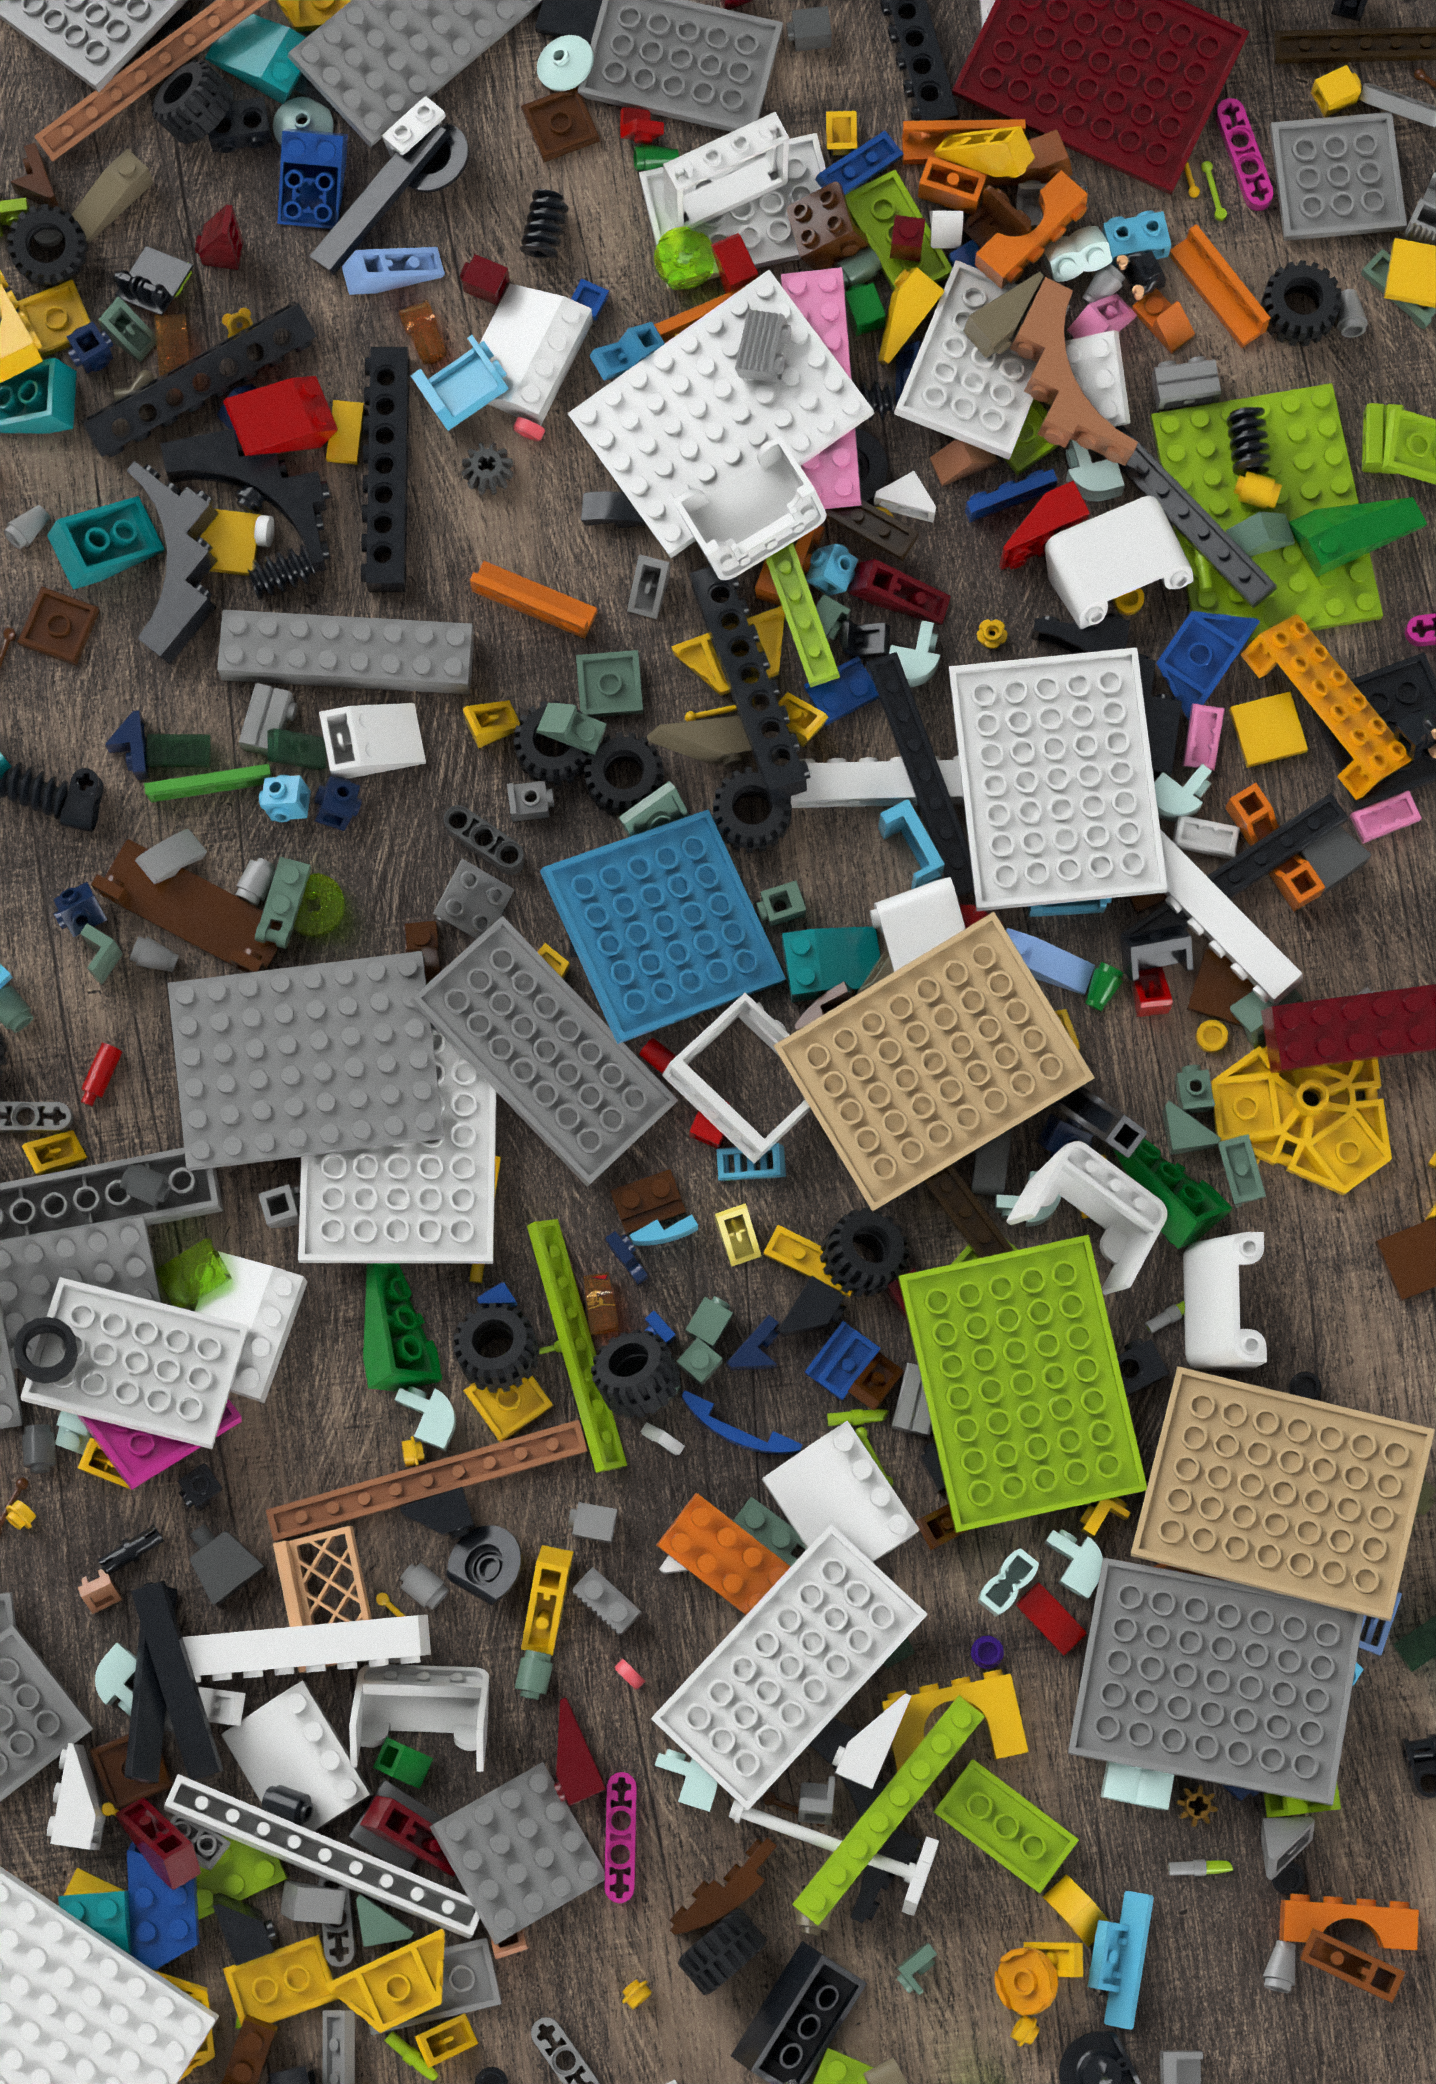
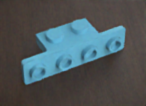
M1125 1891L1120 1924L1098 1920L1087 1987L1109 1991L1104 2019L1106 2025L1130 2030L1134 2027L1154 1900L1153 1895Z

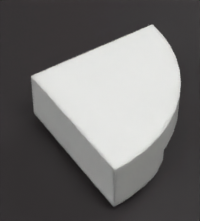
M647 1422L640 1431L643 1436L652 1442H657L674 1455H680L685 1445L665 1431Z

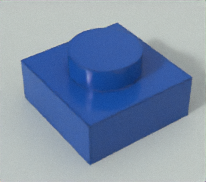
M581 278L571 300L592 308V318L594 321H597L609 297V290Z
M655 1311L645 1318V1323L648 1326L645 1331H652L654 1335L658 1334L667 1346L676 1339V1334Z

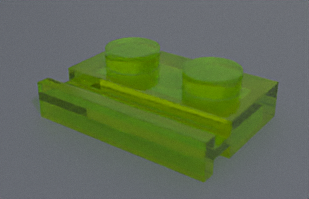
M211 1238L203 1239L156 1269V1275L160 1276L161 1284L173 1306L185 1309L232 1279L218 1251H215L211 1244Z

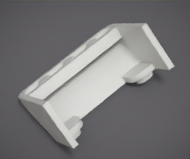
M1074 1141L1068 1143L1028 1181L1006 1222L1014 1225L1035 1218L1040 1208L1051 1205L1059 1194L1106 1229L1100 1240V1250L1102 1255L1114 1266L1102 1287V1293L1106 1295L1128 1289L1133 1284L1166 1222V1206L1158 1197L1084 1142Z
M394 1664L375 1667L366 1665L362 1667L357 1676L349 1724L350 1767H357L360 1747L375 1748L384 1744L386 1737L389 1736V1731L454 1733V1742L459 1748L466 1751L476 1750L477 1771L483 1772L487 1744L489 1674L484 1669L477 1667Z

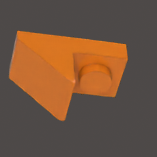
M1157 288L1132 305V310L1137 314V317L1171 354L1195 336V332L1179 301L1171 304Z

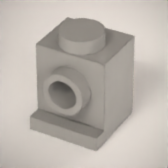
M545 781L515 785L513 783L507 784L512 822L549 818V808L554 807L552 788L546 789ZM536 795L537 799L534 802H527L525 797Z

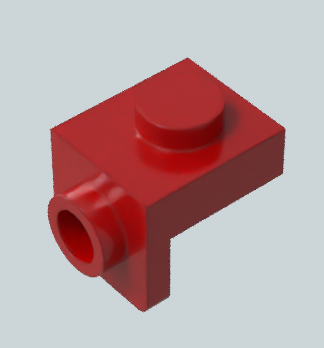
M628 107L621 109V139L634 140L638 144H650L653 139L664 135V122L651 121L650 111Z

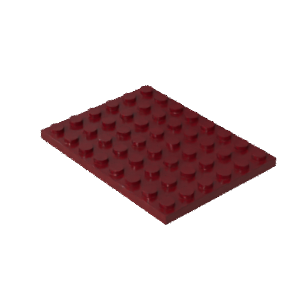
M995 0L954 84L952 94L1006 120L1025 119L1026 129L1039 135L1058 130L1065 147L1172 195L1250 31L1182 0Z

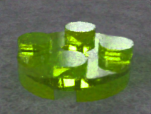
M677 227L664 233L654 251V267L658 276L673 290L691 289L703 284L711 277L714 270L715 258L711 248V240L704 233L692 231L689 227ZM684 252L686 256L692 255L693 258L689 260L688 264L679 263L677 261L679 253Z
M320 873L309 875L293 928L295 932L304 936L321 938L340 924L345 913L346 901L339 885L332 878ZM316 897L319 898L320 910H314L312 913L308 912L306 901L308 899L314 901Z

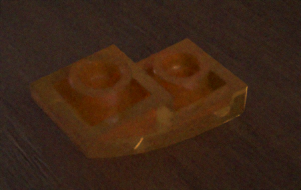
M186 314L154 315L158 377L190 360Z

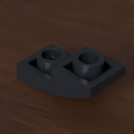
M603 491L584 493L581 521L585 526L614 523L618 528L647 526L624 492Z

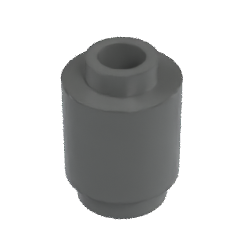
M130 1164L123 1174L120 1188L126 1190V1194L156 1206L159 1201L164 1202L166 1200L171 1185L167 1183L168 1176L140 1164L137 1166Z
M38 1424L25 1427V1434L22 1435L23 1467L30 1468V1473L50 1472L51 1466L56 1465L55 1434L51 1432L50 1425Z

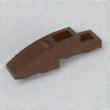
M768 1837L764 1842L757 1838L745 1852L750 1857L742 1867L735 1864L723 1878L728 1882L724 1888L714 1879L710 1884L704 1880L692 1893V1896L696 1899L688 1909L682 1905L669 1920L674 1924L670 1931L676 1935L695 1930L725 1916L742 1904L765 1882L756 1871L775 1850L777 1845Z
M246 2015L224 2078L220 2084H259L278 2026Z

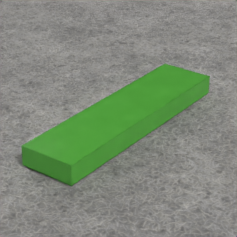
M269 764L149 782L144 783L145 794L149 801L153 803L264 785V778L273 777V772Z

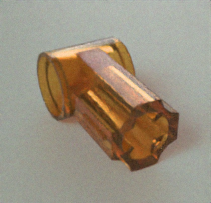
M427 299L398 310L408 336L412 337L423 365L437 363L447 356V351L436 328L435 316Z

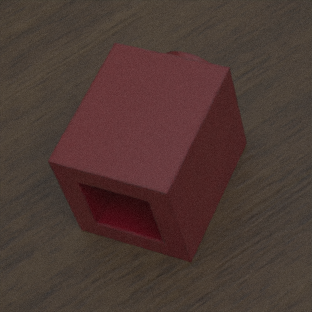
M895 215L890 258L920 262L926 219Z
M474 254L470 263L466 262L460 273L465 293L496 306L510 280L507 267Z

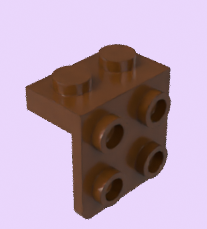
M832 182L787 207V215L799 257L813 270L827 269L833 263L847 256L855 255L860 249L869 245L866 234L852 222L843 188L838 182Z
M988 185L984 189L982 207L963 223L962 235L968 241L974 239L979 249H981L996 233L1014 237L1030 233L1032 228L1031 220L1022 210L1017 211L1009 203V198L1002 190H995L991 185Z

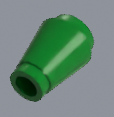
M644 143L641 146H635L633 153L635 171H647L663 167L664 163L679 157L678 149Z
M1101 962L1099 967L1094 969L1085 1004L1102 1012L1104 1006L1107 1005L1123 983L1121 978L1124 972Z

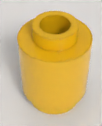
M1247 471L1245 477L1239 475L1234 493L1239 495L1238 501L1263 509L1267 507L1274 509L1282 485L1275 483L1276 479Z

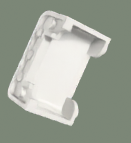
M781 436L765 442L760 447L757 455L759 465L706 496L702 490L688 489L677 499L673 500L681 517L720 580H730L816 529L826 519V511L815 488Z
M1154 496L1139 498L1053 535L1045 545L1048 580L1080 629L1098 624L1104 619L1108 610L1107 601L1159 579H1162L1168 589H1180L1193 582L1191 566L1161 504Z
M951 877L936 880L874 903V910H870L874 929L880 928L884 934L894 972L966 929Z
M1244 1232L1198 1241L1185 1250L1183 1257L1185 1356L1189 1365L1194 1369L1203 1371H1250L1267 1362L1266 1341L1262 1334L1252 1329H1240L1239 1265H1250L1260 1260L1264 1252V1232Z

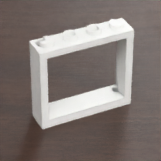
M776 112L663 164L665 210L678 235L788 184L789 136ZM766 151V157L683 196V190ZM775 172L779 178L772 181L769 174ZM685 174L688 181L679 184V177ZM683 214L687 215L689 221L684 222Z
M744 993L668 1064L662 1076L755 1164L811 1110L807 1101L804 1100L764 1139L688 1066L700 1052L738 1017L779 1056L773 1045L789 1036L785 1026L778 1020L771 1018L764 1011L760 1002L756 1003Z

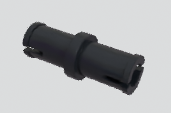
M152 1524L151 1527L132 1539L128 1540L126 1538L122 1540L123 1544L97 1560L105 1573L111 1576V1574L130 1562L134 1561L136 1563L141 1560L139 1558L141 1555L163 1543L164 1540L154 1524Z

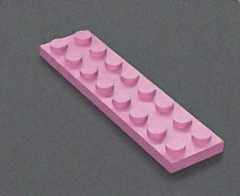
M842 267L781 274L783 289L852 380ZM854 428L801 466L815 488L824 509L862 505L856 428Z

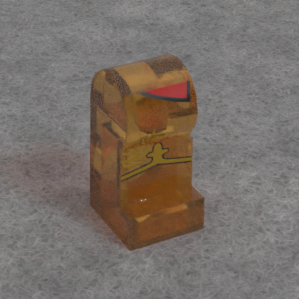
M609 1272L583 1276L591 1336L620 1331Z

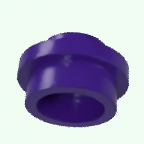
M992 1636L978 1638L971 1647L972 1660L980 1668L992 1669L999 1665L1003 1659V1646L999 1640Z

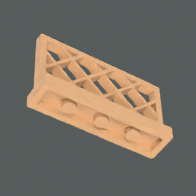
M346 1526L273 1544L290 1627L316 1625L314 1614L319 1606L333 1614L328 1624L336 1623L338 1618L344 1622L352 1621L351 1619L341 1614L350 1598L360 1604L361 1613L356 1621L372 1620L353 1526ZM345 1535L348 1548L341 1558L328 1548L335 1537ZM326 1539L323 1545L317 1542ZM312 1544L320 1549L311 1565L302 1560L299 1546ZM325 1553L339 1562L330 1578L316 1569ZM349 1556H350L351 1564L347 1562V1559L349 1558ZM343 1566L353 1571L354 1581L348 1590L335 1582ZM304 1567L308 1569L306 1574L304 1572ZM313 1573L327 1582L318 1597L308 1591L307 1583ZM331 1586L345 1594L336 1610L323 1602ZM355 1589L357 1590L358 1596L353 1594ZM310 1599L314 1601L313 1606H311ZM337 1663L325 1664V1665H326V1668H327V1667L335 1666V1665H337ZM306 1666L298 1667L299 1673H306Z

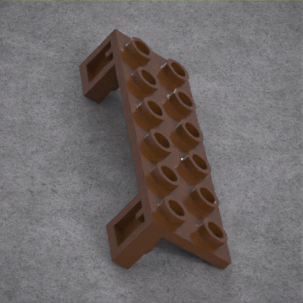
M130 839L125 841L105 877L97 874L91 883V886L98 895L245 973L268 970L280 947H276L274 942L266 941L262 943L255 941L256 929L260 923L263 910L194 873L181 868L176 876L154 884L135 861L138 856L148 849ZM272 921L270 929L279 931L282 924Z

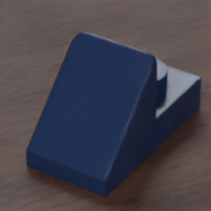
M139 710L132 711L106 742L105 746L109 753L131 751L126 753L128 771H133L137 780L150 779L144 719Z
M769 1314L727 1361L726 1366L731 1371L777 1368V1364L759 1348L762 1345L768 1348L778 1337L779 1333L776 1329L779 1327V1322Z

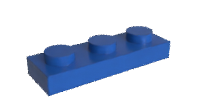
M883 131L820 172L816 176L815 181L821 188L832 182H838L843 188L844 195H847L900 160L903 152L888 133Z
M1037 470L1026 477L1027 479L1017 483L1014 480L1008 481L1000 485L996 491L988 494L986 491L971 496L965 508L969 523L1034 499L1055 489L1058 480L1054 470L1046 472L1044 470Z

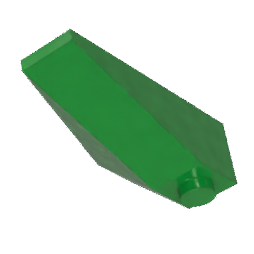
M1413 497L1315 509L1288 522L1297 543L1316 577L1427 526V522Z
M1142 1139L1129 1158L1113 1149L1127 1175L1165 1204L1167 1219L1161 1232L1165 1235L1167 1241L1178 1249L1198 1241L1232 1210L1233 1207L1211 1185L1204 1180L1197 1183L1183 1172L1186 1168L1178 1162L1174 1165L1160 1157V1149L1146 1139Z
M367 1263L363 1361L369 1389L398 1391L399 1388L408 1389L409 1386L418 1387L442 1380L436 1346L433 1340L428 1341L421 1326L425 1323L421 1313L416 1314L409 1299L412 1292L399 1263Z

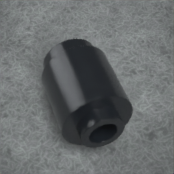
M278 1785L277 1787L270 1786L264 1793L261 1804L262 1810L300 1826L311 1818L313 1804L311 1803L310 1795L283 1785Z

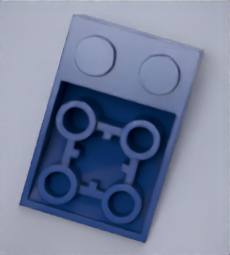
M285 129L282 131L277 224L332 229L340 219L346 171L348 134Z

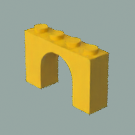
M1 270L0 383L43 362L38 352L42 345L34 331L28 333L27 329L31 325L23 310L18 313L15 310L20 305L12 290L5 292L4 289L8 288L9 285Z
M1002 1669L983 1673L984 1680L971 1682L970 1676L951 1680L952 1687L939 1689L938 1683L919 1687L920 1694L910 1695V1701L891 1743L896 1773L923 1741L924 1726L929 1714L938 1705L954 1701L958 1695L985 1716L984 1720L988 1729L994 1760L1029 1752L1011 1674L1003 1675ZM906 1690L887 1694L888 1700L881 1702L883 1712L902 1697Z

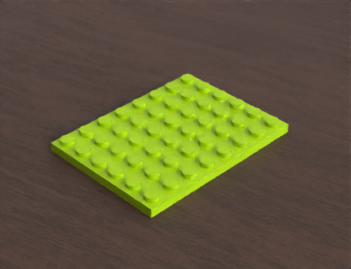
M1332 383L1153 413L1150 416L1159 463L1225 532L1227 529L1258 512L1284 513L1287 516L1288 522L1315 509L1359 504ZM1244 407H1261L1265 409V413L1257 417V419H1264L1267 424L1258 429V431H1266L1268 433V437L1260 440V443H1268L1270 448L1261 452V454L1270 455L1271 461L1263 464L1269 470L1260 475L1276 479L1275 483L1282 485L1274 509L1270 507L1263 509L1238 501L1239 495L1234 493L1239 476L1235 475L1232 471L1235 463L1231 460V453L1233 451L1229 447L1231 439L1228 437V430L1230 428L1227 426L1226 420L1229 414L1237 409ZM1173 526L1174 533L1193 571V582L1185 586L1190 611L1258 619L1260 623L1247 642L1253 641L1260 633L1295 614L1302 618L1311 631L1379 620L1383 617L1370 553L1316 577L1293 535L1295 541L1293 545L1250 556L1277 585V590L1253 609L1212 565L1210 567L1213 589L1206 592L1200 591L1198 571L1195 568L1194 547Z
M1089 1235L898 1276L955 1533L1147 1490Z

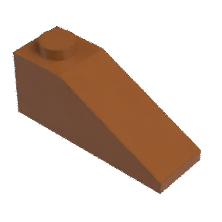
M1058 130L1028 140L1035 158L1027 166L1025 173L1016 178L987 175L986 185L1018 186L1019 183L1029 180H1037L1041 184H1047L1061 170L1068 177L1072 176L1070 159Z
M1312 1928L1299 1958L1390 2003H1393L1405 1975V1971Z

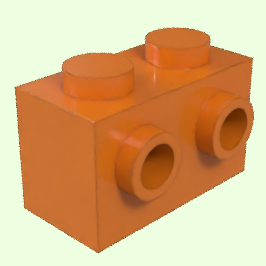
M929 156L919 182L918 198L973 215L978 210L987 174Z

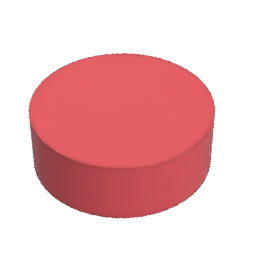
M517 417L513 426L516 433L537 442L541 441L545 433L543 427L522 417Z
M623 1658L615 1666V1670L635 1690L639 1689L646 1682Z

